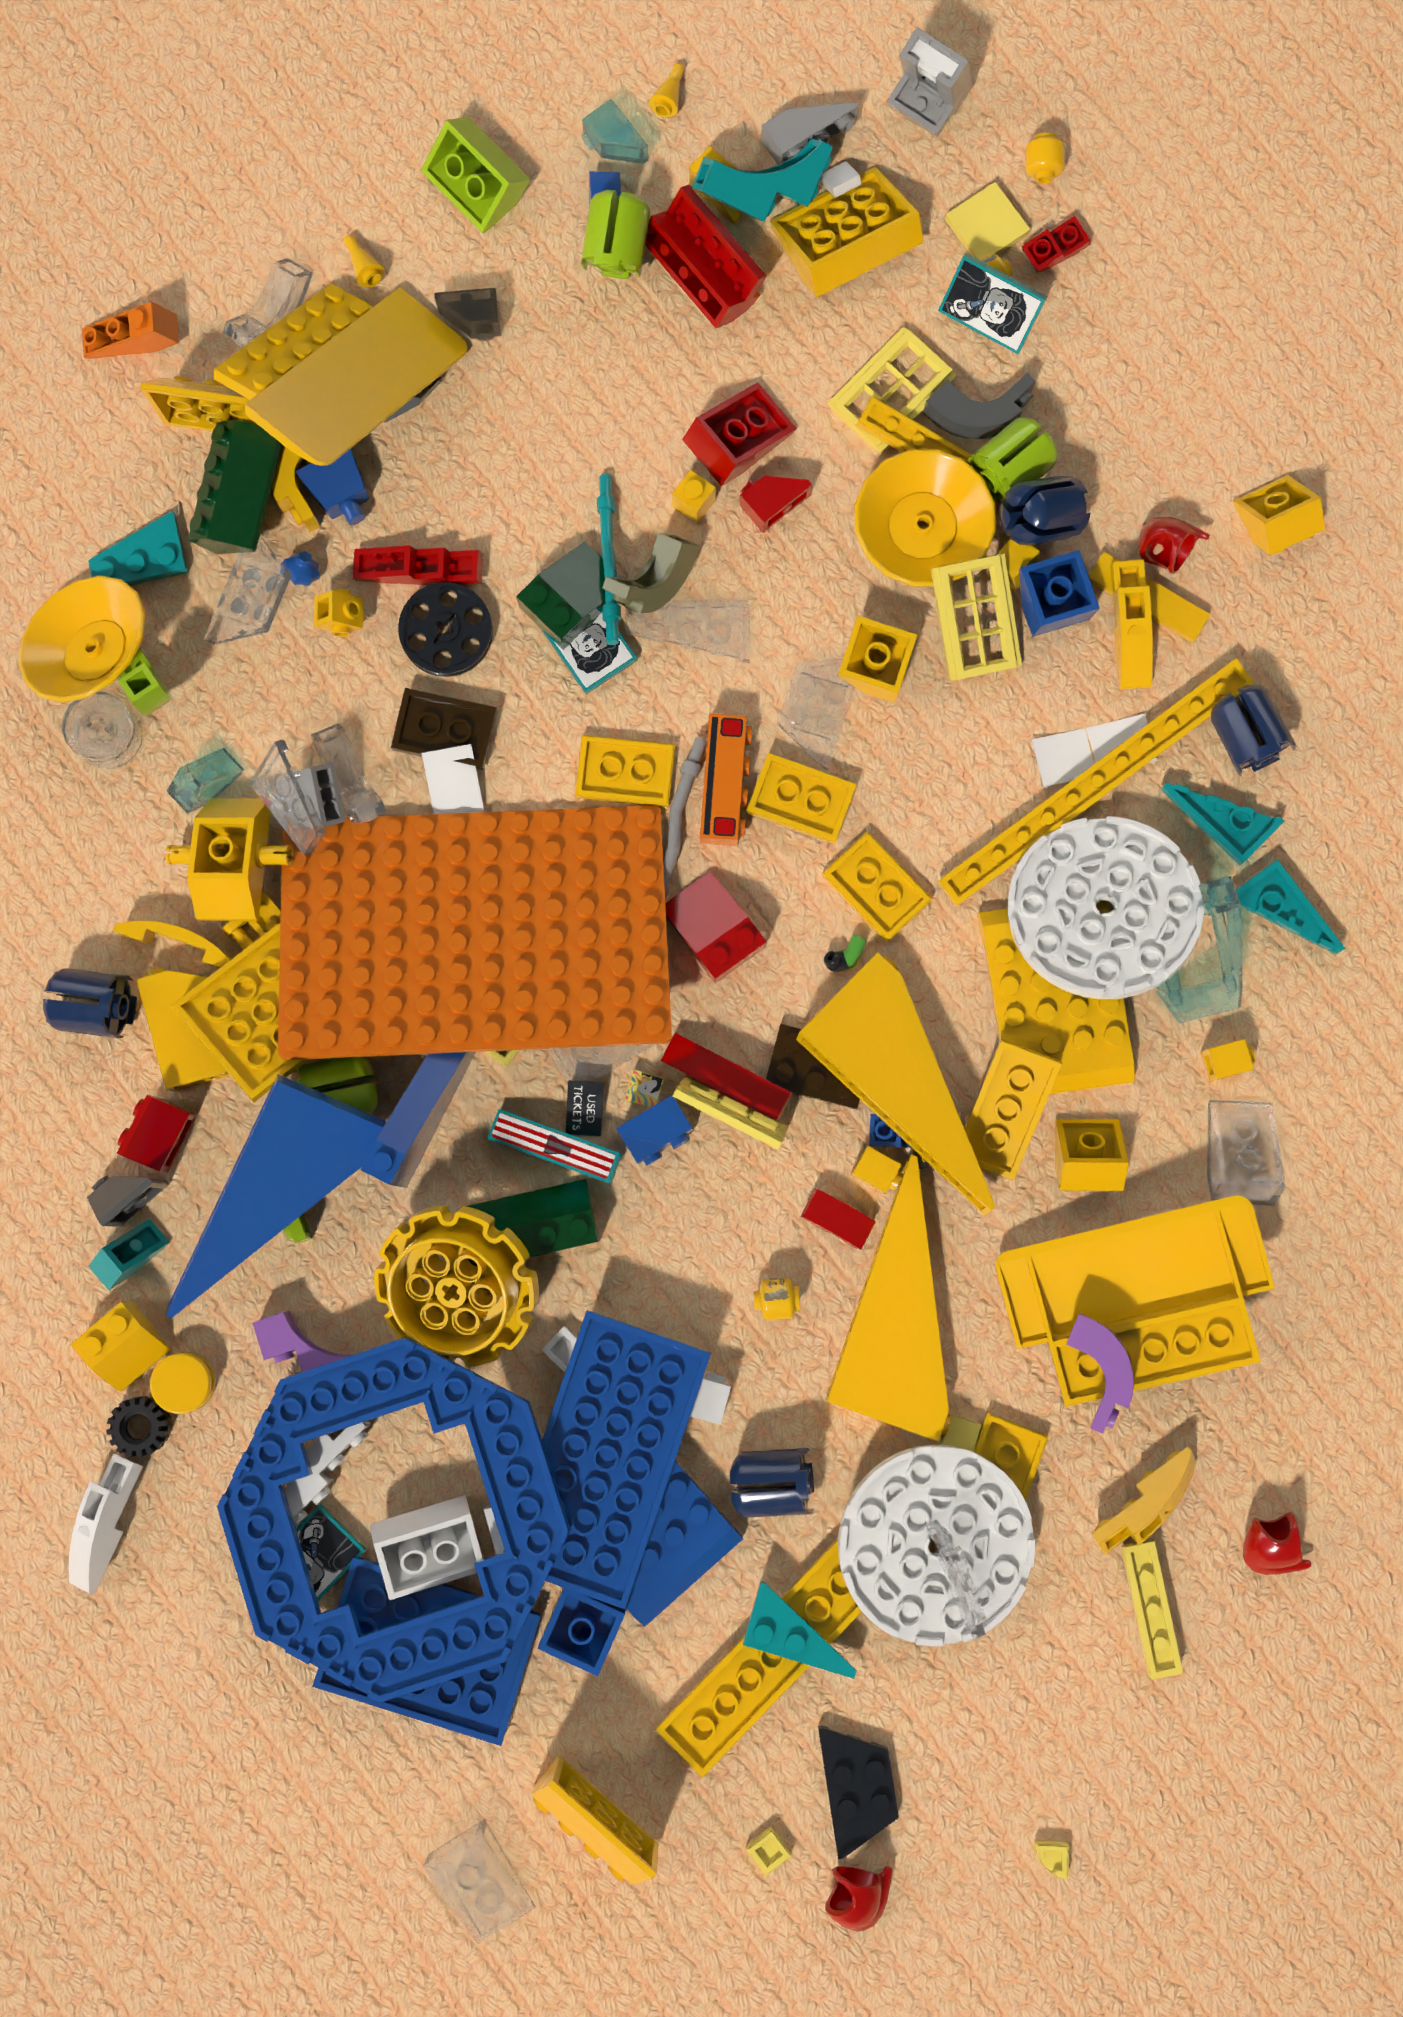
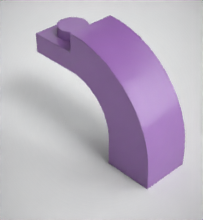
M1079 1313L1066 1345L1093 1357L1104 1372L1106 1380L1105 1393L1090 1427L1103 1434L1106 1427L1112 1429L1119 1414V1410L1114 1408L1115 1404L1117 1403L1126 1408L1130 1406L1134 1384L1133 1369L1129 1355L1118 1337L1099 1321Z

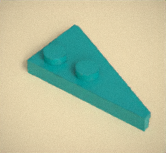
M1167 782L1160 789L1239 866L1284 822L1280 817L1275 816L1272 818L1254 812L1255 809L1246 806L1239 807L1231 801L1212 795L1205 796L1190 791L1188 787L1178 784L1171 785Z
M1278 859L1226 896L1229 901L1335 955L1345 949Z
M760 1580L743 1639V1645L855 1679L857 1670L848 1660L837 1652L804 1618H801L766 1582Z

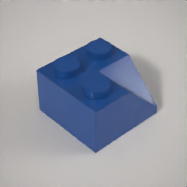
M1079 550L1020 567L1022 609L1032 637L1090 620L1100 609Z
M673 1095L616 1128L637 1164L644 1161L646 1166L663 1157L660 1151L672 1145L673 1149H676L690 1140L688 1134L693 1132L690 1123Z
M563 1588L537 1649L598 1677L623 1621L626 1608L623 1609Z

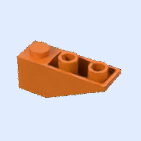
M151 301L82 328L84 358L91 359L151 353L179 344L177 314Z

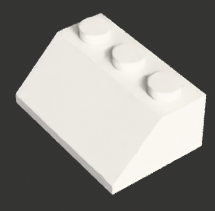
M466 1495L370 1524L373 1545L389 1600L475 1574L477 1571L474 1563L483 1559Z

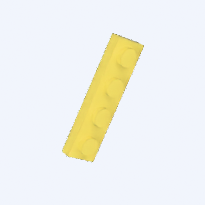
M1153 1539L1146 1540L1139 1546L1137 1543L1121 1545L1148 1677L1153 1680L1183 1674L1155 1541Z

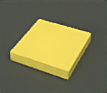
M996 182L948 212L944 219L969 254L977 259H981L988 254L999 255L1029 235L1031 230Z

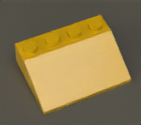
M876 166L861 173V184L844 194L834 197L829 191H826L815 197L808 207L799 205L769 221L772 230L803 283L816 298L924 243L919 212Z
M175 376L174 379L163 377L141 383V391L165 425L213 431L216 422L231 420L258 425L245 414V404L250 400L219 382L206 380L204 383L193 382L187 377Z
M559 1755L533 1786L531 1795L534 1797V1804L542 1812L548 1814L550 1811L558 1818V1825L565 1833L570 1836L574 1834L584 1842V1849L592 1857L598 1859L600 1856L609 1864V1871L618 1880L623 1881L625 1879L631 1885L653 1879L657 1874L659 1844Z

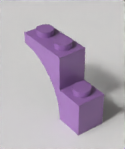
M290 1311L252 1323L264 1360L274 1358L275 1363L293 1358L292 1351L295 1350L301 1370L304 1372L352 1356L329 1352L312 1343L296 1326Z

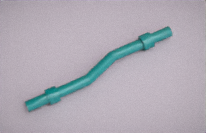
M602 474L599 476L600 496L597 498V512L600 514L605 578L606 576L617 577L612 514L615 512V498L612 496L611 476L609 474ZM605 590V605L602 606L603 621L606 622V643L616 645L619 643L618 622L621 620V606L618 605V601L613 599L614 594Z

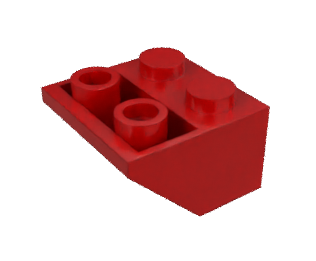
M146 1095L145 1099H140L134 1108L133 1116L135 1118L130 1128H125L118 1139L117 1144L120 1147L117 1154L159 1172L168 1173L197 1115L163 1098Z

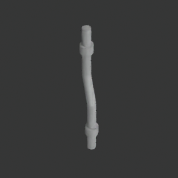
M695 738L688 760H684L680 770L682 777L670 808L668 848L663 859L665 899L670 889L667 885L680 851L682 811L693 780L698 778L702 767L699 763L707 741L700 738Z

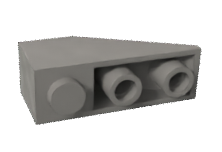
M851 102L786 109L762 124L761 141L779 165L796 155L810 139L828 143L830 138L839 132L845 133L849 131L856 123L858 104Z

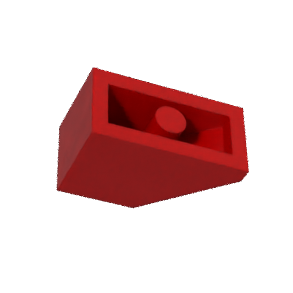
M764 475L758 481L755 479L751 480L742 488L740 506L764 533L811 496L812 484L809 480Z

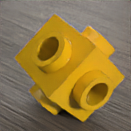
M335 589L314 597V628L331 631L332 635L336 637H348L351 635V632L363 628L365 613L362 597L351 595V591L346 589Z

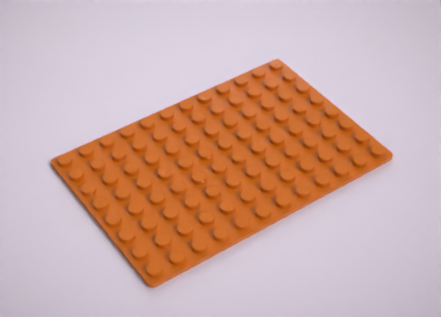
M658 806L346 818L345 822L324 828L292 824L287 820L283 823L282 846L291 845L294 857H288V859H293V863L290 866L282 865L278 1055L282 1060L664 1044L671 1041L661 809Z

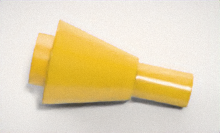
M679 63L673 64L669 77L666 78L649 99L651 109L656 115L663 118L673 117L678 112L679 82L684 72V66Z
M354 235L346 236L343 242L351 254L358 285L361 287H374L378 285L384 276V267L360 247Z

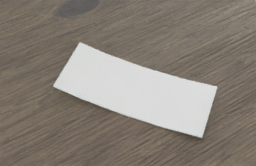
M1141 714L1087 727L1086 731L1095 761L1100 760L1148 724L1146 715ZM1085 728L1031 739L1043 787L1070 782L1094 764ZM1157 757L1154 758V759H1153L1152 761H1150L1149 763L1158 761V760H1157Z
M471 744L421 753L434 814L484 812L476 766L453 761L465 758L474 759Z

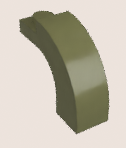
M658 533L651 556L644 568L631 578L606 576L602 589L613 593V599L618 601L619 604L638 613L645 614L656 611L668 603L684 584L694 564L699 545L677 535Z

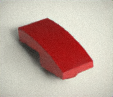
M1073 216L1050 232L1048 229L1022 245L1021 248L1035 271L1040 273L1091 245V240L1076 216Z
M816 1188L800 1216L824 1232L831 1233L860 1250L876 1222L844 1202Z

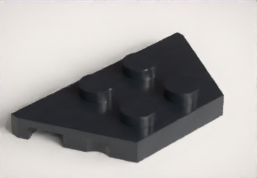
M821 1725L818 1726L836 1850L838 1859H843L899 1818L890 1757L886 1746L874 1742L869 1743L861 1740L859 1737L850 1734L845 1735Z

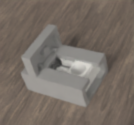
M916 27L899 55L904 74L888 98L887 105L938 137L953 113L956 114L972 88L970 66L967 59Z

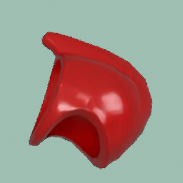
M1158 516L1145 523L1141 529L1138 544L1141 559H1144V562L1160 566L1169 573L1175 574L1190 555L1196 541L1199 538L1208 540L1210 535L1183 520ZM1157 544L1162 545L1164 550L1155 555L1153 553Z
M1288 1512L1278 1519L1270 1521L1258 1518L1253 1519L1243 1545L1244 1562L1252 1571L1264 1575H1279L1311 1567L1312 1563L1310 1560L1302 1559L1299 1528L1292 1512Z
M885 1866L880 1874L853 1867H834L832 1874L837 1880L832 1893L825 1903L826 1913L839 1925L852 1931H865L874 1926L883 1915L887 1904L892 1868Z

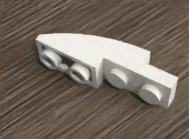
M369 1421L347 1427L339 1436L334 1432L320 1436L309 1448L307 1456L313 1474L289 1482L285 1490L295 1527L308 1515L304 1510L312 1502L318 1505L331 1492L328 1486L334 1479L325 1470L334 1471L345 1460L342 1453L350 1445L355 1449L368 1437L369 1434L365 1430L371 1425Z
M113 1454L100 1484L89 1482L76 1516L70 1544L69 1583L93 1595L123 1534V1531L115 1528L143 1468V1466L116 1454Z

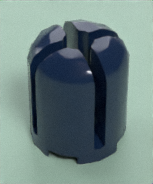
M1055 476L1019 482L1011 486L1005 493V498L1001 501L999 509L1001 527L1007 536H1011L1012 541L1025 546L1065 540L1080 535L1086 528L1090 518V513H1086L1087 503L1084 496L1088 492L1081 481L1073 476Z
M1246 685L1239 688V694H1237L1239 703L1261 747L1258 745L1241 709L1231 693L1222 697L1211 711V721L1239 776H1242L1243 769L1252 767L1253 771L1256 772L1280 760L1279 752L1290 745L1293 751L1297 747L1269 691L1261 685Z
M68 968L56 971L49 979L44 992L66 998L99 1002V1006L43 999V1012L46 1022L54 1029L117 1039L123 1038L124 1036L120 1034L123 1032L126 1024H133L136 1014L137 997L131 996L128 981H133V979L128 975Z
M809 1448L750 1451L738 1454L731 1465L730 1484L796 1483L735 1487L734 1491H731V1500L737 1512L746 1518L813 1515L814 1508L808 1509L809 1495L814 1492L812 1463H805L804 1456L805 1453H808Z

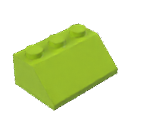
M469 117L446 120L420 170L481 233L487 232L517 205L531 180Z

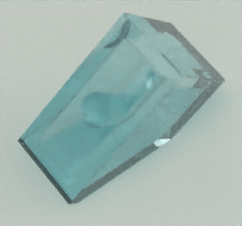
M612 99L582 119V139L591 151L595 149L601 158L640 164L649 161L648 144Z
M222 748L181 766L167 792L188 814L203 807L210 798H216L242 775L244 769L225 748Z

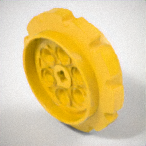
M446 1205L429 1207L416 1212L409 1219V1225L401 1223L382 1245L379 1255L385 1262H382L375 1269L374 1273L376 1297L379 1302L386 1303L389 1307V1311L384 1315V1318L393 1332L400 1339L407 1337L453 1362L456 1358H460L468 1367L483 1365L497 1360L503 1352L502 1347L512 1350L523 1338L533 1322V1317L527 1311H532L539 1300L537 1273L535 1270H529L525 1267L524 1263L530 1255L515 1233L509 1228L503 1231L497 1230L494 1226L495 1218L467 1206H461L455 1214L451 1213ZM437 1254L442 1255L446 1261H442ZM468 1259L474 1260L477 1266L472 1265ZM421 1278L426 1279L429 1285L425 1284ZM483 1287L490 1290L492 1295L487 1294ZM436 1306L441 1308L444 1313L439 1312ZM466 1311L471 1312L475 1318L470 1317Z

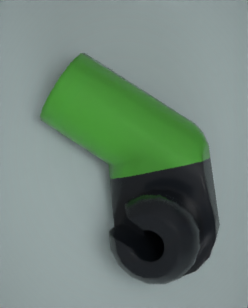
M853 935L846 950L829 951L824 956L826 967L834 972L855 967L867 941L857 935Z

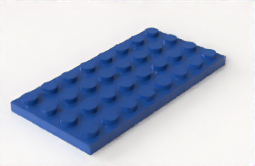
M586 1310L542 1439L571 1529L546 1582L623 1609L626 1608L711 1352Z

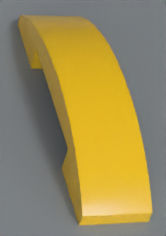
M130 921L115 924L112 931L119 935L151 945L154 934H158L205 950L202 962L218 969L232 959L222 949L202 936L172 924L156 921Z

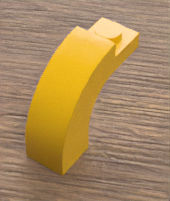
M281 445L271 490L282 512L285 513L289 510L297 525L299 526L304 523L310 533L320 527L301 494V480L296 471L311 462Z

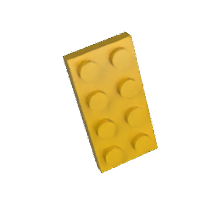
M1001 1038L964 1128L980 1168L1014 1181L1061 1069L1062 1061Z

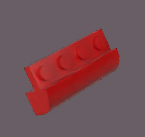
M689 184L680 187L667 211L650 217L645 246L716 329L736 320L757 301L760 296L758 289L767 277L766 274Z

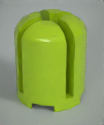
M605 190L596 193L590 200L580 267L586 271L587 264L597 267L598 270L602 271V276L628 279L629 273H636L638 278H640L650 217L647 203L635 194L624 191L620 197L616 196V190Z
M1028 417L1016 418L967 459V463L970 466L972 465L973 469L984 478L994 502L996 500L1002 501L1005 498V493L1011 486L1022 481L1040 479L1054 467L1058 456L1055 441L1048 431L1038 437L1037 434L1042 430L1043 426L1037 421Z
M366 1057L332 1058L302 1065L294 1071H299L300 1080L295 1082L318 1092H325L374 1079L372 1065ZM367 1083L323 1093L369 1114L375 1111L379 1100L376 1083Z

